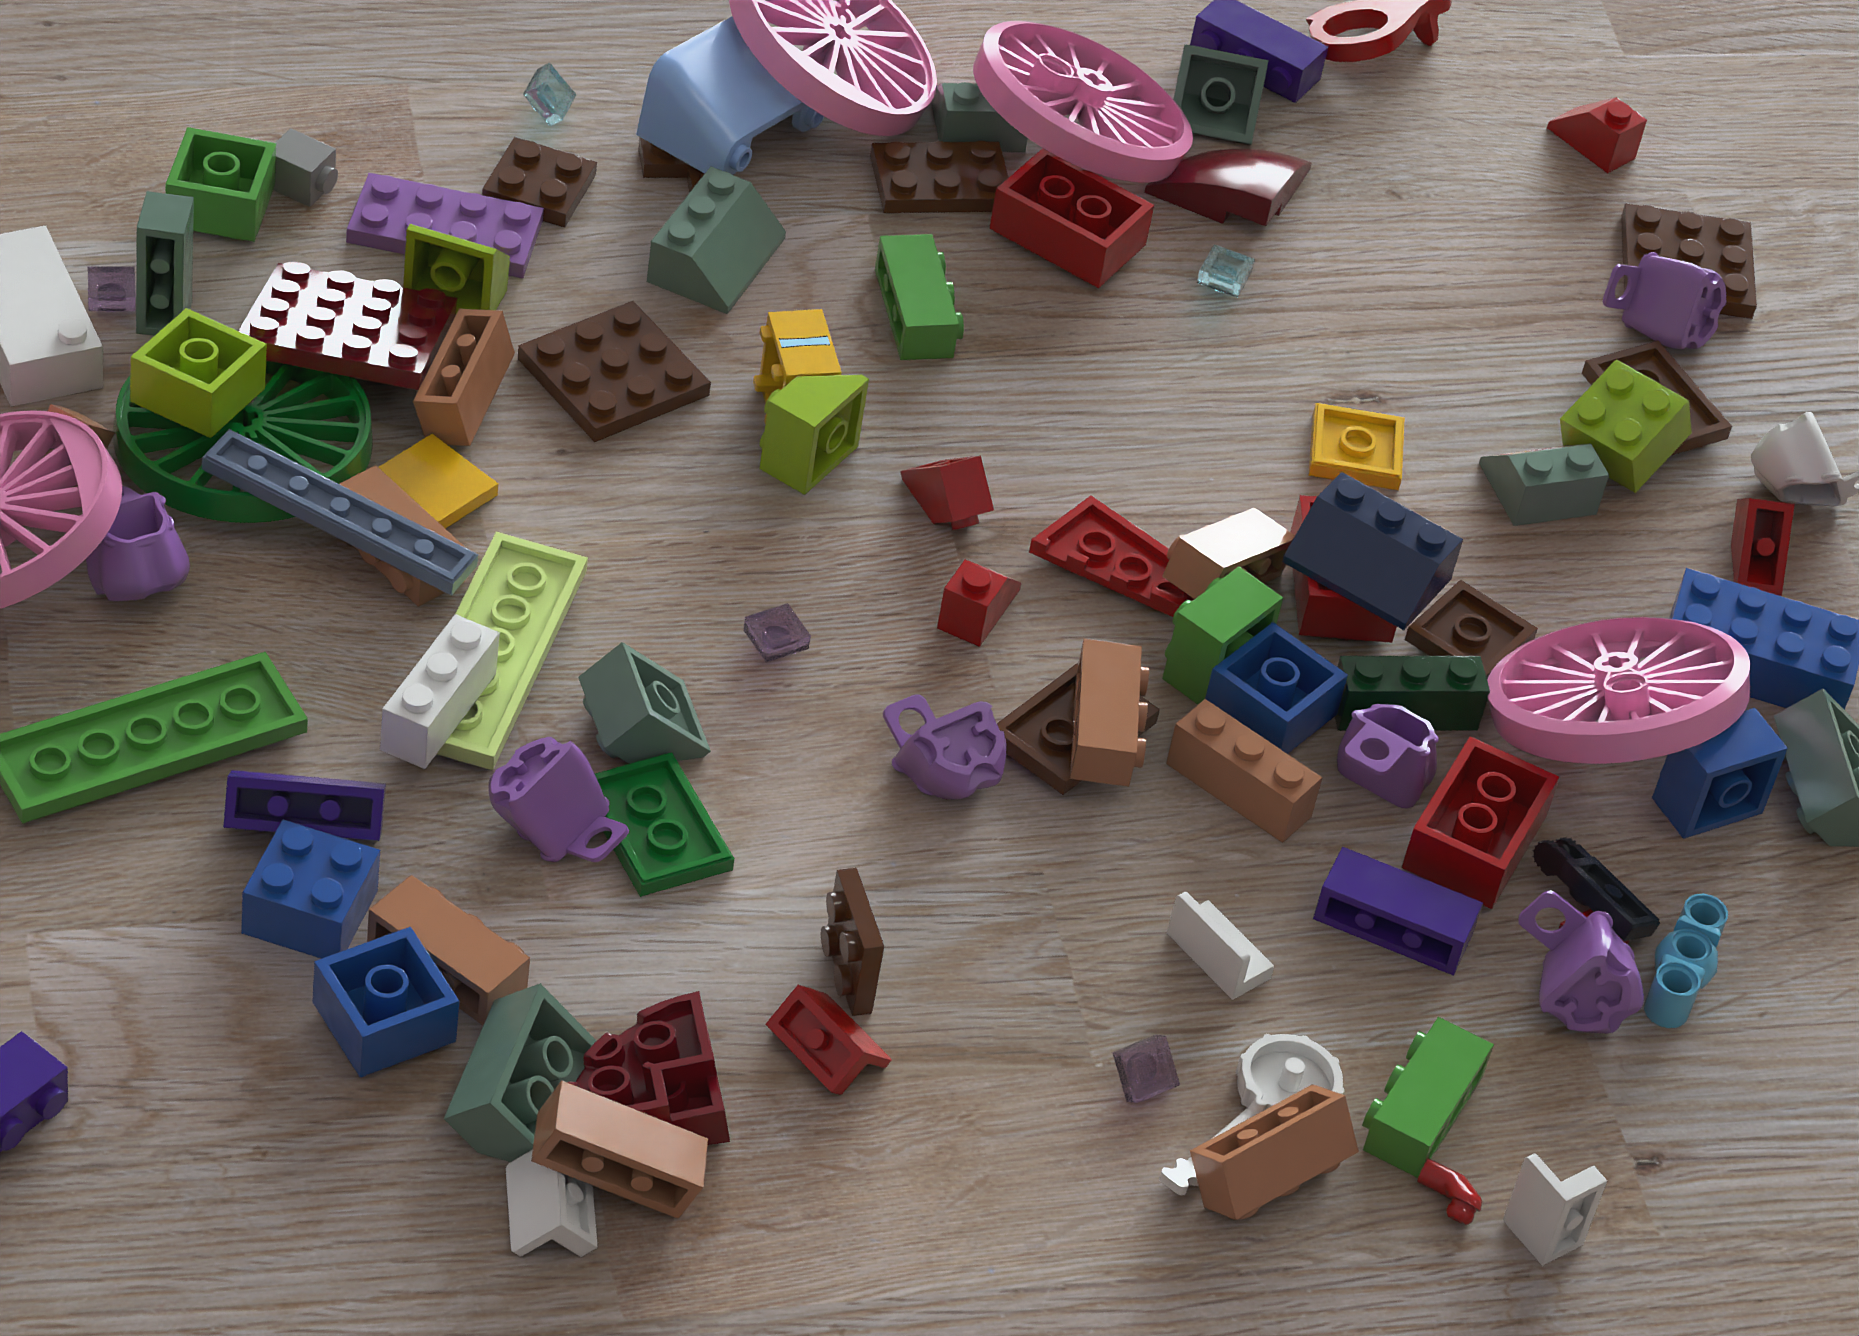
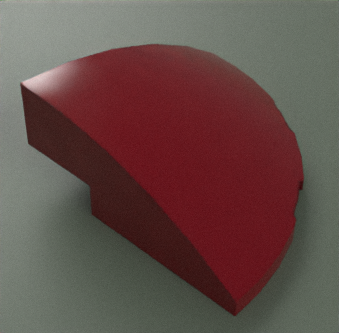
M1213 150L1182 159L1169 177L1160 181L1149 182L1145 187L1144 193L1224 224L1230 213H1233L1266 227L1274 214L1277 216L1281 214L1310 171L1312 162L1266 150Z
M699 991L680 995L639 1011L636 1025L620 1035H612L606 1032L584 1054V1069L576 1082H567L708 1138V1145L730 1142L725 1108Z

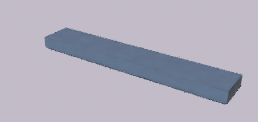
M230 429L202 457V470L451 596L477 567L479 554Z

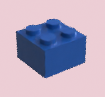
M1272 622L1212 669L1205 699L1288 754L1337 715L1348 674Z
M1756 708L1746 710L1734 724L1717 736L1691 748L1668 754L1660 772L1652 799L1683 839L1763 814L1788 748Z
M282 820L242 892L241 934L321 959L347 950L378 892L380 850Z
M411 926L314 961L312 1003L360 1078L456 1042L460 1001Z

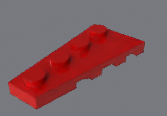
M1092 495L1031 539L1029 553L1171 617L1174 616L1183 602L1194 600V598L1162 577L1169 562L1167 558L1169 548Z

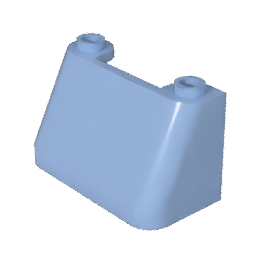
M732 16L659 57L648 77L636 135L703 173H706L710 167H714L733 175L736 172H742L748 166L752 158V149L750 148L752 138L792 114L793 127L802 132L819 126L824 116L792 95L762 66L745 43Z

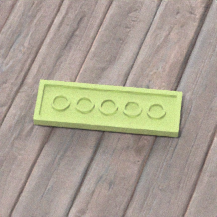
M500 532L495 533L455 614L500 632L496 675L443 744L437 755L489 770L494 769L586 574L588 557Z

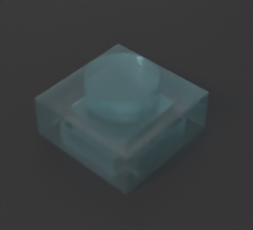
M551 63L536 70L523 93L532 108L541 115L549 126L563 120L576 97V93Z
M1214 244L1199 270L1197 283L1238 298L1252 273L1255 259Z

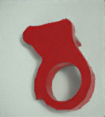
M1353 0L1317 11L1308 17L1306 21L1309 24L1310 38L1328 46L1326 60L1333 62H1358L1374 59L1394 51L1406 40L1412 30H1414L1416 36L1423 44L1433 45L1438 40L1439 35L1438 15L1450 10L1452 0ZM1359 28L1379 29L1372 33L1355 37L1335 36L1345 31Z

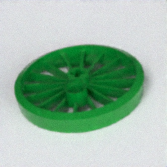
M266 360V374L274 376L267 383L265 389L252 403L246 405L213 437L209 438L130 402L129 376L119 392L116 403L113 447L118 462L127 476L145 493L157 492L164 496L166 499L165 505L197 517L224 522L261 523L294 518L295 516L248 492H241L240 488L234 485L231 491L204 487L213 475L202 470V465L189 481L182 480L171 473L202 458L230 429L340 484L365 471L370 462L373 448L370 405L365 392L354 377ZM290 379L302 383L298 387L276 397ZM321 394L329 398L328 400L306 403ZM347 416L351 423L320 420ZM140 427L166 430L132 435L129 428ZM319 440L353 442L354 445L350 450H345ZM181 447L156 461H151L144 454ZM297 454L334 467L325 473H321Z

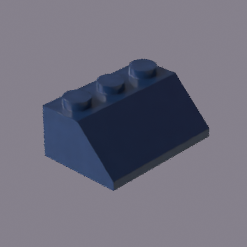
M1341 472L1317 496L1284 554L1282 562L1404 631L1452 579L1463 539Z

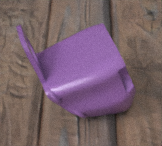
M1651 252L1642 257L1638 267L1617 264L1613 268L1603 297V305L1609 308L1624 309L1622 321L1627 328H1634L1652 340H1658L1666 347L1698 349L1711 338L1718 328V316L1726 304V288L1720 275L1713 270L1701 268L1685 261L1660 257L1657 253ZM1627 275L1628 284L1626 290L1621 297L1616 299V285L1621 277Z
M122 486V498L117 516L104 539L86 558L89 579L97 595L106 594L110 601L144 599L157 592L173 590L186 580L190 570L189 557L174 528L173 518L166 512L164 507L166 499L164 496L157 492L140 495L132 489Z
M915 694L888 705L883 711V718L900 747L899 752L892 759L893 768L910 777L924 794L934 795L946 800L967 798L977 789L989 788L1000 782L1006 758L1004 731H1000L991 710L992 706L983 701L973 703L936 719L926 699L921 695ZM904 710L917 711L925 721V724L913 735L905 732L899 724V715Z
M1374 704L1368 709L1355 710L1352 712V720L1339 745L1337 754L1338 771L1347 779L1400 808H1411L1419 800L1423 790L1432 782L1436 774V743L1439 738L1434 733L1433 727L1428 720L1417 716L1402 706Z
M546 737L530 742L518 748L509 762L496 769L489 780V797L494 810L517 830L518 835L522 839L533 843L541 851L540 856L545 861L557 862L569 853L591 862H599L629 833L626 824L605 817L609 812V800L604 797L587 758L571 741L561 744L553 737ZM602 831L612 832L610 839L605 844L593 849L587 848L588 841L594 835Z
M1545 891L1519 914L1518 921L1520 926L1550 949L1543 961L1539 990V1004L1543 1013L1548 1012L1570 1030L1607 1034L1615 1032L1625 1018L1635 1014L1642 1008L1644 1002L1643 986L1634 961V953L1631 947L1624 943L1612 929L1613 920L1608 913L1595 911L1586 917L1556 892ZM1548 907L1560 910L1566 919L1564 925L1554 931L1542 929L1535 920L1540 910Z

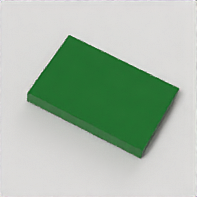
M672 752L594 773L604 797L609 800V812L605 817L626 824L629 829L628 835L613 850L640 897L733 871L735 858ZM603 831L607 840H609L612 832Z

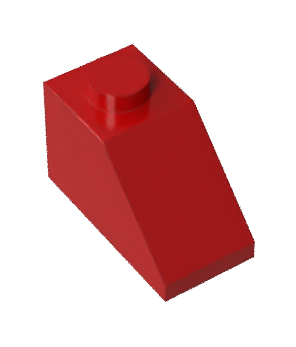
M1614 97L1575 107L1549 121L1547 129L1608 174L1636 158L1647 119L1633 110L1628 104Z
M981 455L939 460L900 471L903 482L933 524L950 522L952 530L978 524L979 514L994 511Z
M1754 498L1737 499L1731 539L1735 583L1782 596L1795 504Z
M965 559L944 587L937 629L980 647L1019 592L1021 582Z

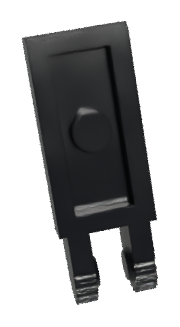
M1563 837L1556 839V842L1554 840H1542L1538 842V845H1534L1535 849L1532 850L1534 852L1532 857H1534L1537 867L1540 866L1541 871L1546 876L1556 875L1570 888V895L1580 904L1588 906L1593 912L1602 911L1608 913L1613 920L1612 929L1623 941L1653 935L1660 924V919L1595 856H1591L1580 844H1576V840L1573 841L1572 838Z

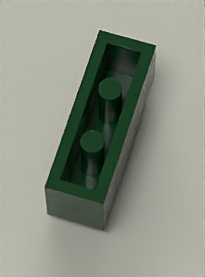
M1340 656L1337 667L1348 674L1335 721L1338 731H1346L1352 720L1353 711L1368 709L1374 704L1402 706L1417 716L1428 720L1434 731H1478L1488 700L1487 696L1490 693L1481 656Z

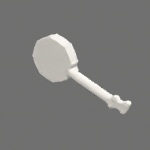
M1265 1034L1263 1038L1253 1043L1240 1056L1236 1069V1075L1238 1076L1237 1088L1241 1097L1240 1102L1247 1108L1214 1137L1312 1084L1344 1094L1343 1076L1339 1066V1059L1333 1057L1324 1047L1310 1040L1307 1036ZM1190 1157L1188 1160L1177 1159L1174 1169L1163 1168L1159 1180L1176 1194L1185 1195L1188 1185L1198 1186L1192 1158Z

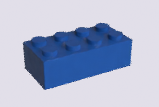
M1686 568L1669 619L1706 625L1722 631L1738 641L1746 650L1750 660L1751 698L1788 708L1824 689L1845 710L1855 685L1859 667L1858 619Z

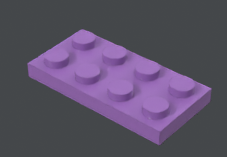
M368 173L347 227L346 243L405 254L406 229L409 224H413L497 249L510 256L508 276L523 278L543 222L544 208L521 202L482 196L477 193L438 187L433 184H423L394 178L388 175Z

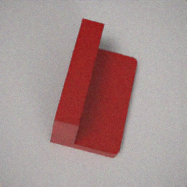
M797 985L765 1024L819 1081L834 1094L842 1095L867 1064L886 1068L892 1061L828 994L802 985Z

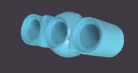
M1703 893L1688 897L1674 931L1670 932L1656 947V973L1644 1003V1010L1646 1016L1653 1023L1661 1027L1677 1028L1684 1025L1689 1017L1699 989H1703L1717 973L1718 951L1716 948L1728 919V910L1721 900L1712 895Z

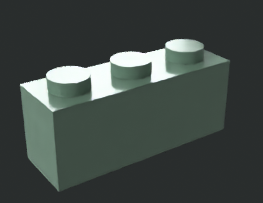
M146 192L137 224L136 235L137 334L155 336L184 309H191L194 197Z

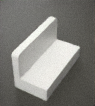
M1187 892L1176 896L1167 934L1232 1000L1271 979L1274 965L1209 900L1199 905Z
M533 1149L506 1166L512 1252L518 1256H523L551 1239L580 1257L598 1248L593 1185L532 1162Z
M1534 1153L1524 1159L1504 1215V1222L1543 1266L1583 1245L1607 1180L1595 1166H1592L1560 1181L1540 1157Z

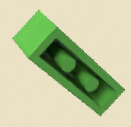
M932 234L880 236L875 272L900 360L953 358L956 340L963 338L964 322L962 313L955 312L953 283L946 282L944 253L937 251Z
M1440 1017L1436 1019L1427 1034L1419 1031L1406 1055V1059L1410 1060L1406 1067L1398 1064L1394 1068L1384 1090L1388 1094L1384 1101L1375 1098L1366 1113L1362 1126L1369 1129L1363 1151L1418 1178L1428 1158H1433L1483 1078L1494 1044Z

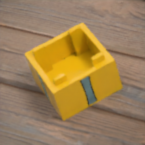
M822 309L768 312L766 325L760 327V336L764 342L760 375H755L753 379L755 391L763 393L765 404L769 396L776 389L782 390L795 377L841 375L842 371Z

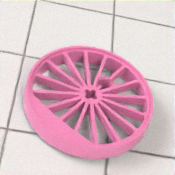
M729 0L735 24L745 43L762 66L797 99L814 111L842 126L877 136L899 135L909 131L916 125L935 96L937 78L930 53L914 26L891 0ZM767 22L777 25L779 27H770ZM866 26L870 31H861L859 29ZM793 45H804L803 52Z
M1026 21L1003 22L991 27L985 34L973 64V74L978 88L989 104L1010 125L1052 154L1083 169L1106 177L1129 182L1147 183L1169 177L1191 148L1193 142L1192 129L1178 104L1149 75L1107 47L1064 29ZM1075 119H1078L1079 124L1074 122Z
M16 411L0 414V565L2 569L0 574V609L23 601L45 590L73 571L97 548L117 516L122 498V480L118 467L98 435L86 424L70 416L47 411ZM49 449H55L43 458ZM23 450L10 466L13 452ZM82 507L83 514L78 516L53 511ZM22 526L64 532L66 534L56 543L49 546ZM18 540L36 553L37 556L12 569L5 547Z
M1633 617L1607 619L1554 631L1518 647L1506 655L1491 671L1487 679L1490 689L1487 697L1497 732L1509 744L1524 752L1542 758L1571 763L1607 764L1632 762L1665 756L1691 748L1717 736L1734 724L1744 713L1749 702L1750 660L1746 650L1738 641L1726 633L1706 625L1667 618ZM1647 657L1639 663L1641 658Z

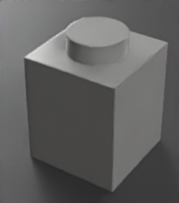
M292 128L275 142L277 143L276 175L273 190L310 207L324 193L328 194L334 188L338 178V170L335 169V148Z

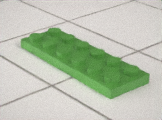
M265 651L1 733L0 785L23 824L307 733L308 718Z

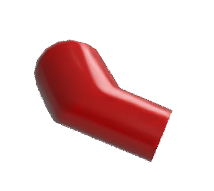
M1428 1158L1419 1174L1417 1182L1452 1199L1446 1209L1449 1218L1463 1225L1472 1223L1476 1211L1481 1212L1482 1199L1464 1175Z

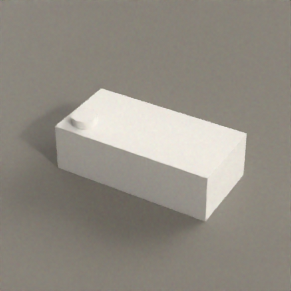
M46 225L0 234V384L11 407L103 388V346Z

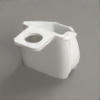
M1811 412L1803 413L1801 417L1790 423L1779 424L1763 436L1751 453L1755 475L1782 502L1811 506H1841L1847 502V498L1859 493V484H1855L1859 480V471L1842 478L1821 429Z

